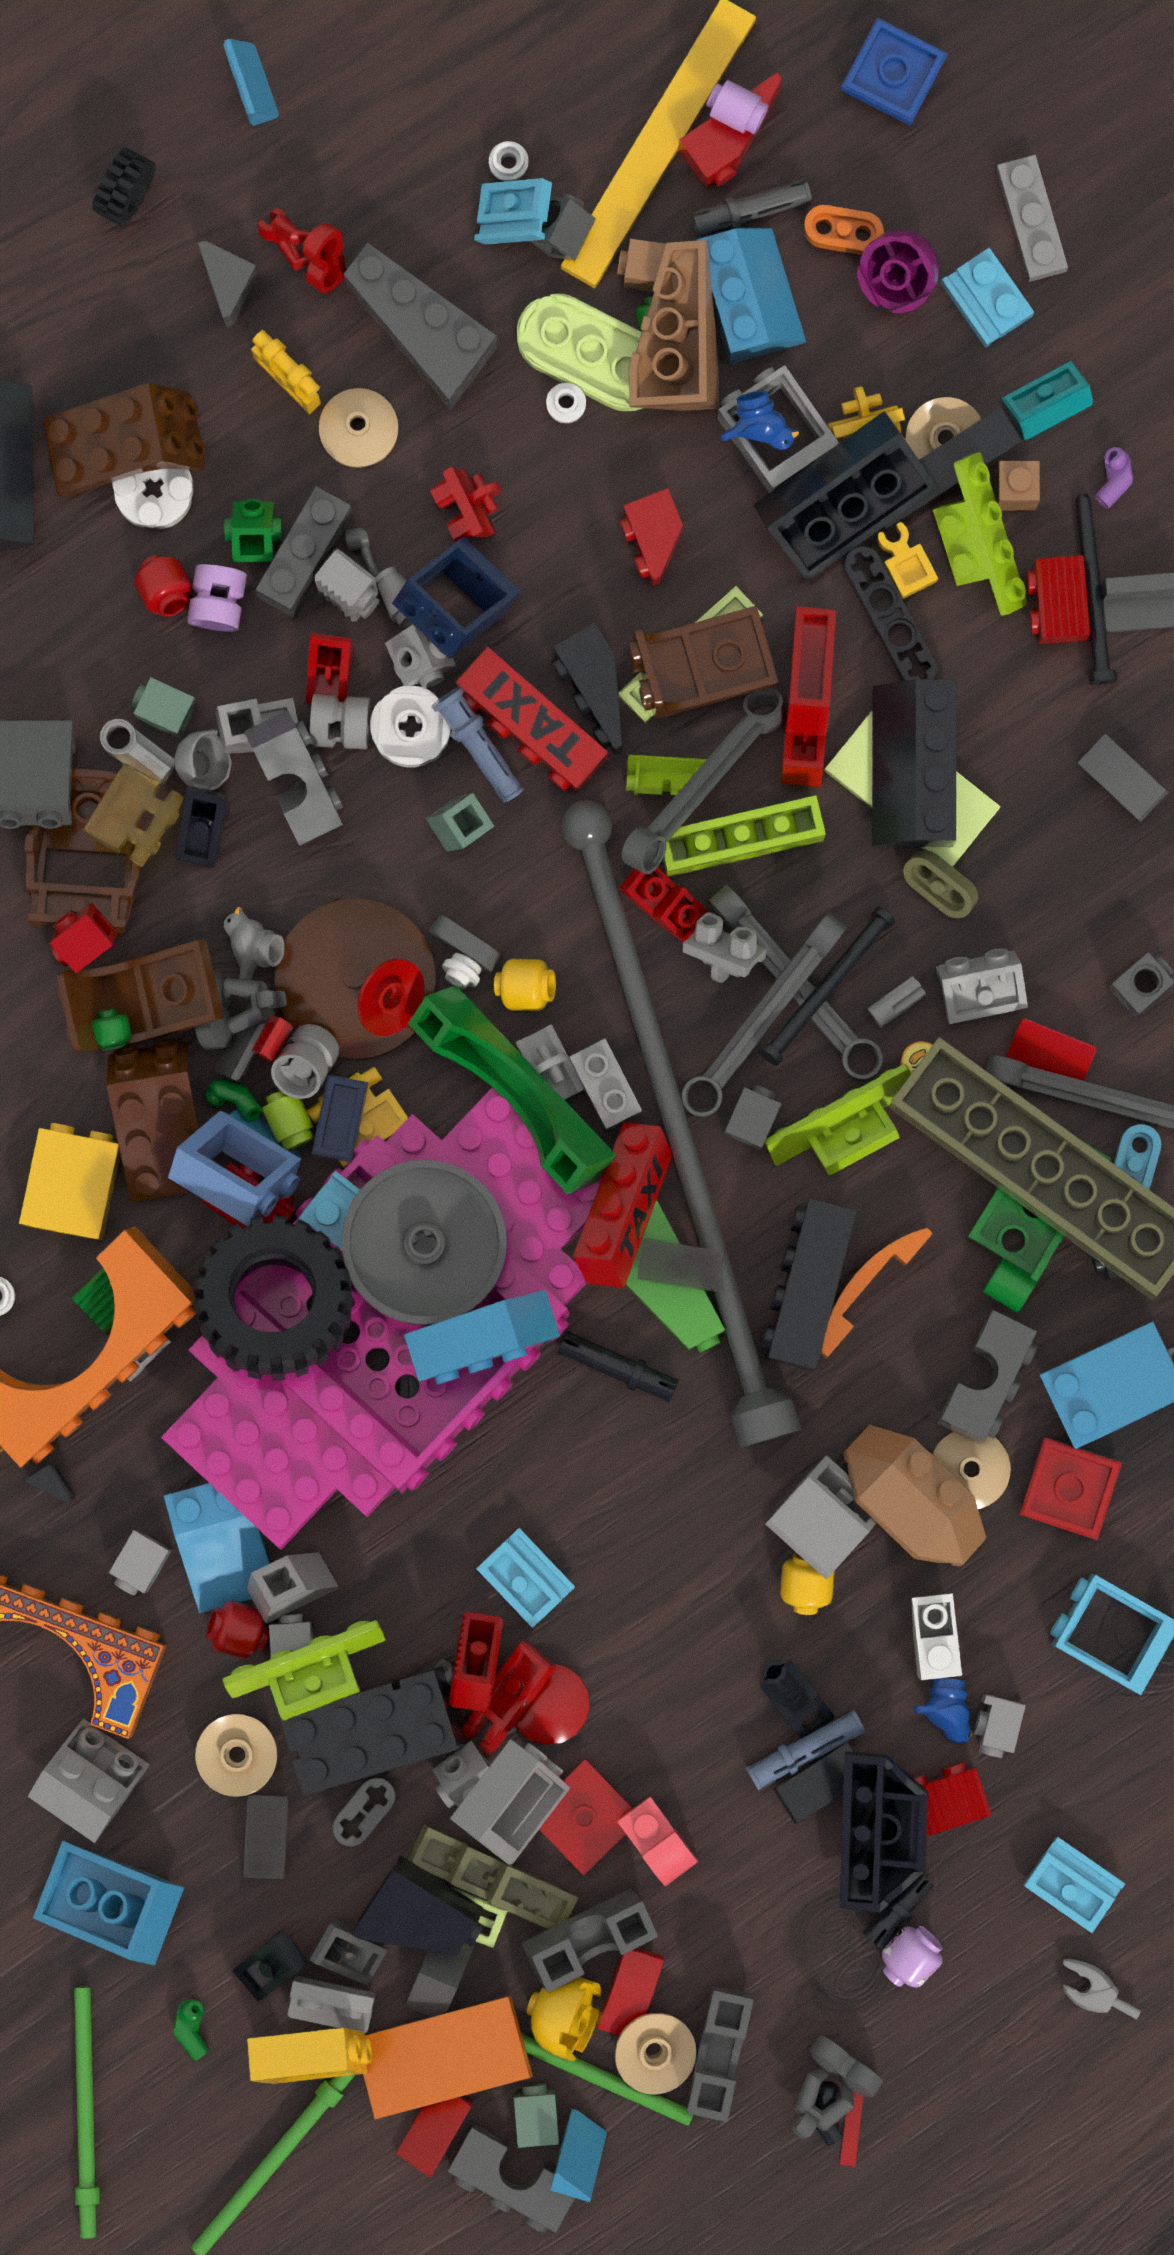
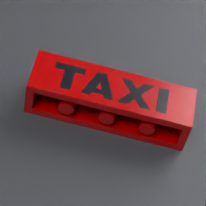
M488 646L455 682L456 688L461 686L464 690L462 696L472 711L475 713L480 709L490 718L487 725L503 739H506L509 735L521 746L517 751L534 766L540 762L551 771L547 777L562 791L566 792L570 788L577 794L607 761L609 752Z
M625 1122L621 1126L612 1150L616 1156L603 1174L573 1255L587 1284L625 1287L673 1156L660 1126Z

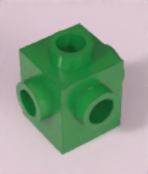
M257 499L234 501L232 517H225L224 525L225 542H232L233 562L273 561L275 542H282V517L274 516V502H263Z

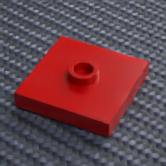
M1043 1437L1018 1515L1098 1540L1122 1462L1079 1448L1075 1449L1073 1446Z
M586 1758L563 1780L571 1788L539 1829L583 1876L626 1835L617 1820L633 1809Z

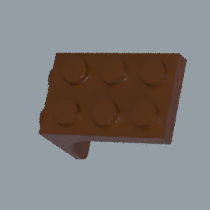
M146 383L43 418L57 495L68 497L126 477L154 470L187 469L198 471L204 469L205 446L199 434L197 423L198 408L191 394L178 389Z
M757 605L661 632L643 633L642 628L633 630V641L628 642L629 649H627L632 670L634 673L641 671L643 680L639 681L640 687L638 689L644 711L652 709L655 720L779 684Z
M206 940L192 941L110 966L80 970L78 973H75L73 970H66L57 974V994L64 1009L67 1023L66 1034L73 1049L77 1052L102 1051V1048L98 1046L95 1040L91 1022L94 1018L99 1017L98 1011L107 1008H114L115 1013L122 1012L128 1016L132 1038L126 1046H133L224 1019Z
M166 1039L157 1042L151 1047L138 1049L136 1046H125L118 1048L114 1053L108 1055L106 1086L130 1202L190 1193L191 1191L168 1178L177 1147L200 1128L192 1090L187 1042H178L175 1039Z

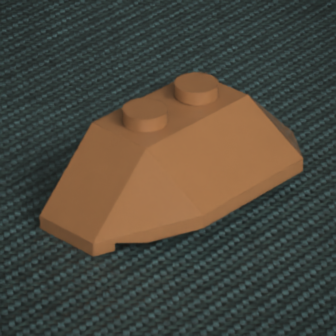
M869 1425L843 1452L845 1463H848L849 1479L855 1502L914 1559L936 1563H951L953 1566L961 1567L985 1541L986 1534L974 1495L915 1438Z

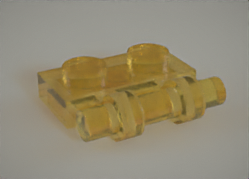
M124 763L84 827V835L117 853L121 852L127 840L136 845V848L129 859L143 867L150 854L155 855L161 846L159 840L168 825H174L180 815L177 810L185 798L171 790L164 802L154 796L161 787L160 782ZM147 810L153 813L155 817L146 832L136 828Z

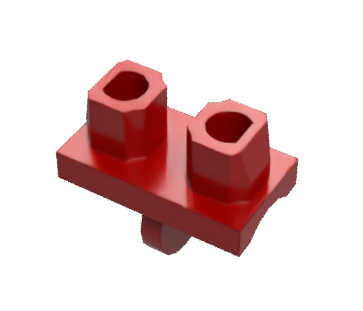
M453 466L443 471L445 479L431 488L430 492L435 503L441 509H446L457 502L462 514L447 522V527L453 540L458 541L463 536L467 540L474 537L488 538L495 534L496 531L488 515L498 510L493 498L502 491L499 483L494 482L486 485L482 474H477L470 479L466 469L456 470Z

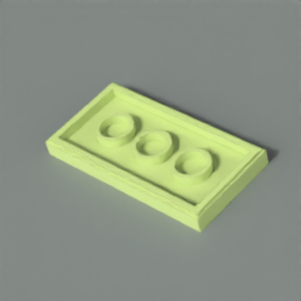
M872 711L824 770L871 809ZM956 771V842L953 847L920 848L936 853L953 867L1001 806Z

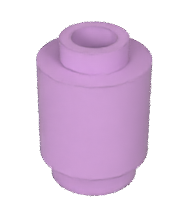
M727 80L723 86L716 84L706 106L712 108L710 117L743 134L748 131L754 135L758 131L769 108V105L761 101V96L730 80Z

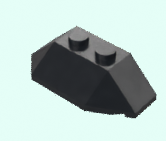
M845 1752L840 1909L881 1912L894 1898L922 1875L926 1869L929 1791L887 1755Z

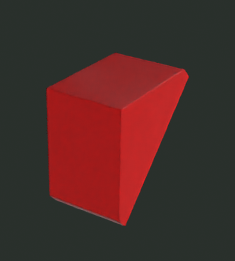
M311 633L306 703L312 704L313 694L336 695L339 702H344L347 698L354 653L351 638Z

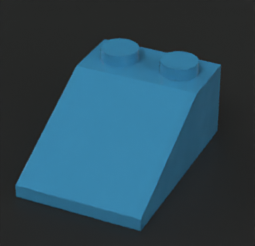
M1154 1321L1040 1374L1075 1449L1174 1402V1363Z
M210 1483L165 1495L164 1499L174 1536L199 1613L214 1610L215 1607L221 1608L228 1601L243 1602L252 1599L247 1591L251 1573L271 1563L263 1533Z
M62 1841L33 1919L129 1960L155 1965L184 1887L138 1868Z

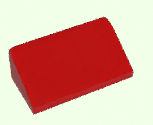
M1022 1018L1006 1058L1023 1062L1031 1067L1084 1081L1098 1048Z
M461 2096L423 2106L396 2154L431 2178L469 2112L472 2101Z

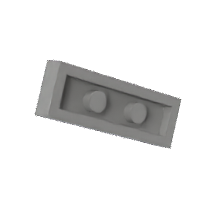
M1036 155L997 165L996 172L1028 282L1067 272L1068 265Z

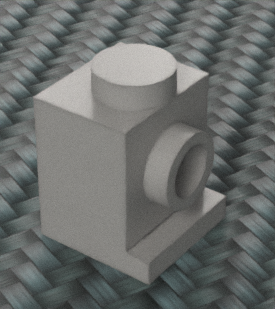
M982 1693L980 1701L988 1704L986 1711H979L975 1724L974 1734L980 1735L978 1752L1002 1758L1004 1751L1010 1753L1015 1751L1026 1705Z

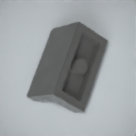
M1174 573L1105 578L1101 585L1107 633L1174 628Z

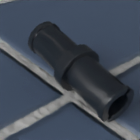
M920 1875L901 1894L894 1898L887 1907L879 1912L862 1933L880 1949H883L884 1945L904 1921L909 1923L913 1918L911 1912L930 1889H933L934 1885L926 1880L923 1875Z

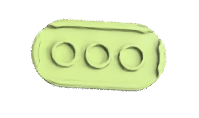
M551 294L541 299L538 298L524 309L517 324V343L520 353L530 366L561 383H571L578 386L584 395L618 411L642 409L629 406V364L632 354L636 353L641 331L566 294Z

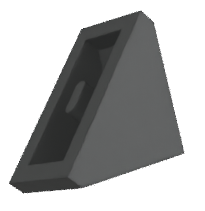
M207 241L199 242L198 246L226 328L233 326L259 276L255 264Z
M333 1918L313 1952L310 1961L368 1986L388 1950L374 1941L356 1938L352 1935L354 1929Z
M465 1943L457 1956L428 1951L405 2007L429 2017L447 2013L474 1945L470 1947Z

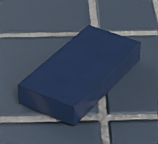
M328 1075L312 1155L346 1162L353 1161V1152L356 1147L368 1082Z

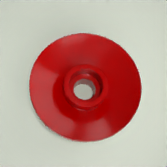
M395 958L381 963L368 975L361 987L357 1002L359 1020L367 1031L377 1036H390L408 1026L409 1021L424 997L425 985L420 969L406 959Z

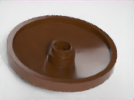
M351 898L337 900L320 906L303 917L293 927L284 941L283 958L275 969L276 991H285L287 1005L282 1007L281 1011L287 1022L294 1027L293 1030L306 1024L318 1025L328 1030L335 1037L339 1045L338 1058L347 1060H365L383 1056L401 1047L416 1034L408 1025L400 1032L390 1036L374 1035L363 1027L357 1012L358 996L364 981L378 965L390 959H406L420 969L425 985L423 1000L427 995L436 992V968L432 952L421 931L407 916L395 908L378 901Z

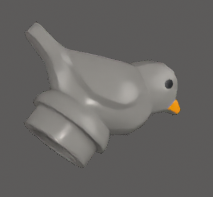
M237 907L234 913L226 917L224 928L230 936L232 951L240 967L239 979L252 980L254 971L258 966L264 968L268 966L274 967L281 962L285 945L280 935L275 934L271 930H264L261 923L248 919L241 907Z

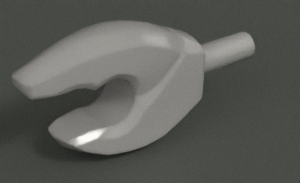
M1070 1958L1063 1959L1062 1963L1064 1966L1076 1971L1080 1976L1087 1977L1090 1981L1089 1988L1082 1992L1069 1985L1062 1984L1063 1991L1072 2002L1085 2010L1096 2013H1108L1112 2006L1134 2019L1139 2017L1141 2010L1117 1998L1119 1989L1101 1969L1084 1961Z

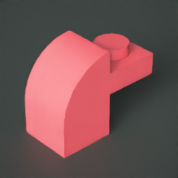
M651 1796L617 1820L645 1862L665 1887L699 1862Z

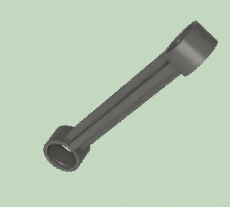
M769 687L748 693L743 702L745 716L653 823L647 829L644 827L636 828L628 836L622 850V860L625 864L644 874L653 872L660 865L666 852L667 841L759 734L771 733L783 726L786 721V710L779 691ZM773 705L777 707L767 715L753 714L761 706Z
M725 884L707 902L731 930L737 927H747L756 931L757 945L766 948V959L761 963L777 979L791 959L752 916L750 910L740 897ZM808 979L793 997V1000L799 1007L815 989ZM825 1001L811 1018L812 1022L841 1054V1067L847 1076L854 1080H867L878 1073L883 1062L880 1048L871 1040L859 1039L831 1005ZM866 1046L874 1051L877 1062L872 1072L859 1075L850 1070L848 1054L852 1048Z
M830 912L825 915L706 1072L692 1077L685 1084L682 1091V1102L691 1114L702 1117L708 1116L720 1107L725 1085L848 926ZM697 1081H708L712 1083L711 1085L716 1090V1102L708 1109H698L693 1107L688 1101L690 1085Z
M988 1055L985 1071L1009 1088L1024 1089L1174 1130V1105L1038 1069L1014 1059Z

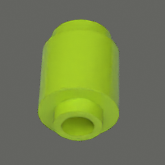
M281 1090L266 1097L268 1105L264 1106L262 1110L277 1144L282 1143L283 1148L290 1151L315 1139L311 1131L314 1126L302 1099L292 1098Z

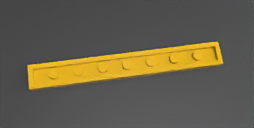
M728 0L719 1L591 214L596 219L576 260L564 259L561 264L563 271L594 289L597 287L678 152L679 139L690 132L705 107L712 90L720 82L756 22V16Z

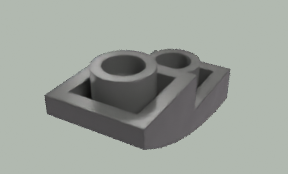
M1106 734L1078 762L1092 778L1140 822L1168 794L1150 774Z

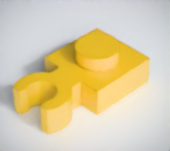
M900 522L896 524V530L900 535L899 541L889 542L883 531L878 533L877 541L883 551L892 555V558L884 561V566L901 598L904 599L936 583L938 577L921 544L909 548L907 544L908 530Z

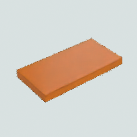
M512 1996L365 2035V2038H368L371 2043L372 2061L367 2064L368 2073L363 2074L375 2119L533 2077Z

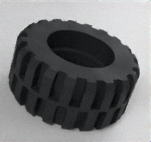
M274 1215V1222H263L262 1216L251 1218L250 1227L241 1228L238 1223L228 1229L229 1236L224 1240L217 1237L210 1245L211 1253L209 1256H203L199 1263V1276L194 1279L193 1288L195 1296L194 1306L199 1328L203 1338H206L211 1351L216 1357L224 1358L227 1366L236 1372L243 1369L248 1372V1377L261 1380L262 1375H272L273 1381L285 1380V1374L294 1372L297 1377L308 1373L309 1366L316 1363L320 1367L329 1359L328 1353L332 1349L337 1350L343 1342V1333L345 1329H349L352 1318L351 1307L353 1306L349 1271L344 1265V1258L339 1249L333 1248L330 1245V1238L322 1231L317 1233L311 1231L309 1223L298 1219L296 1225L287 1223V1216ZM283 1265L293 1268L302 1273L311 1286L313 1294L311 1309L300 1323L290 1329L280 1332L259 1331L246 1325L236 1311L234 1299L237 1286L245 1276L263 1266Z

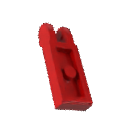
M520 1642L495 1677L489 1711L474 1710L462 1727L463 1735L468 1740H472L479 1735L490 1719L494 1724L484 1739H482L479 1750L486 1756L491 1753L493 1754L505 1740L507 1732L511 1731L557 1667L529 1642Z

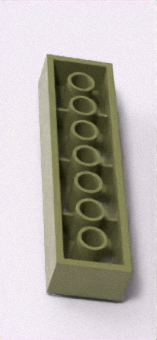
M939 1037L892 1099L889 1108L1153 1301L1174 1274V1208Z

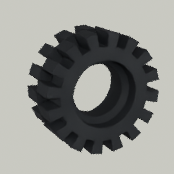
M128 147L122 148L119 154H116L113 158V163L108 165L106 168L107 172L105 176H102L101 184L97 187L95 191L96 196L92 201L93 212L120 227L129 223L132 215H135L138 211V206L143 203V197L149 191V184L153 181V173L156 171L155 162Z

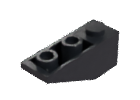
M594 622L553 646V654L556 658L551 660V664L562 682L567 679L570 680L576 690L571 696L581 714L584 716L589 713L597 726L592 729V732L598 743L604 749L610 747L614 755L622 752L616 657Z

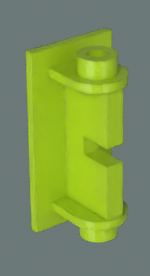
M628 755L626 791H634V795L637 796L638 793L662 795V792H670V795H677L707 759Z

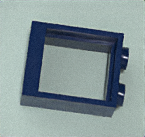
M463 536L405 582L392 604L450 659L503 617L521 591ZM445 574L485 611L465 628L425 591Z

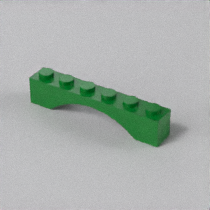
M456 985L427 995L408 1025L435 1053L469 1069L491 1085L508 1101L529 1130L538 1150L541 1167L567 1194L596 1183L616 1154L553 1087L537 1073L534 1067Z

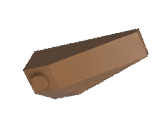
M700 240L666 243L653 286L654 294L647 317L644 316L640 328L642 333L636 353L632 354L629 364V406L677 411L719 409V362L708 242Z

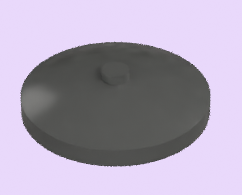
M436 1160L403 1162L387 1168L374 1176L363 1186L352 1201L342 1230L344 1264L349 1271L351 1282L357 1292L370 1306L381 1314L393 1320L411 1325H433L472 1311L482 1303L496 1285L506 1257L507 1233L502 1212L490 1191L469 1172L455 1165Z

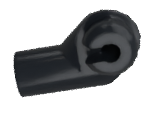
M824 2081L820 2085L815 2106L823 2110L838 2100L841 2096L839 2086L832 2081ZM837 2123L829 2128L828 2131H822L816 2127V2130L827 2146L835 2144L844 2136Z

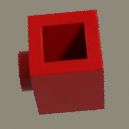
M91 902L76 915L72 911L67 912L53 925L55 932L50 945L57 961L65 967L69 965L75 973H78L114 944L118 932Z

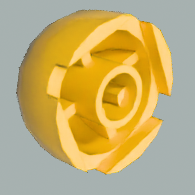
M578 1977L550 1992H547L543 1987L540 1993L534 1992L527 2006V2015L531 2016V2029L535 2041L544 2050L569 2061L576 2060L572 2054L574 2050L584 2051L593 2034L600 2009L592 2006L594 1996L601 1998L600 1984Z

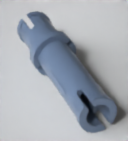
M853 1709L841 1718L788 1746H785L783 1743L777 1747V1752L751 1766H747L746 1769L759 1791L766 1785L789 1773L791 1776L799 1773L798 1768L861 1734H865L866 1731Z

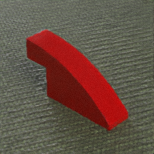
M796 606L781 784L821 787L831 698L836 610Z

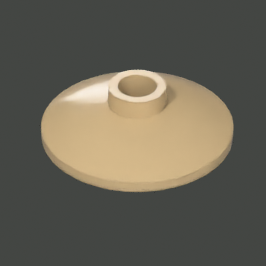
M363 388L349 389L335 395L324 407L319 420V436L326 452L337 462L355 468L368 467L382 461L392 451L398 437V419L392 405L379 393ZM356 418L363 419L366 423L365 427L360 431H355L350 427L351 422Z
M952 397L932 399L920 406L910 418L906 429V441L918 459H921L942 445L938 440L941 431L950 430L955 437L980 421L981 417L971 405L960 399Z
M952 1432L937 1444L932 1453L974 1495L978 1509L995 1502L1008 1485L1011 1472L1010 1460L1004 1446L996 1438L992 1439L987 1436L985 1442L978 1444L958 1433ZM969 1461L975 1462L979 1467V1471L974 1477H968L964 1473V1465Z
M231 1714L220 1717L205 1728L198 1740L195 1753L197 1769L205 1783L220 1794L233 1797L252 1794L262 1788L274 1773L277 1764L275 1739L270 1730L254 1717L244 1714ZM238 1746L245 1751L243 1761L235 1762L231 1759L230 1751L233 1747Z
M649 2013L631 2021L621 2032L615 2047V2063L619 2074L630 2087L646 2094H662L677 2088L688 2078L696 2061V2043L689 2028L678 2018L665 2013ZM650 2044H659L660 2049L656 2054L649 2055L646 2053V2049Z

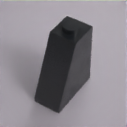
M400 1855L358 1918L352 1935L362 1940L457 1956L463 1945L466 1943L471 1947L482 1931L484 1925L479 1923L483 1907Z

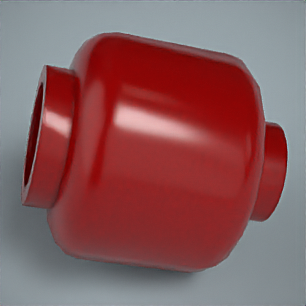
M153 555L145 559L134 577V585L146 609L151 613L161 614L165 617L173 616L183 611L189 604L193 588L181 562L175 557H162L161 555Z
M228 1601L221 1608H214L208 1622L206 1637L211 1639L212 1647L215 1651L240 1659H248L255 1653L256 1649L263 1650L269 1637V1626L264 1625V1620L256 1607L236 1601Z

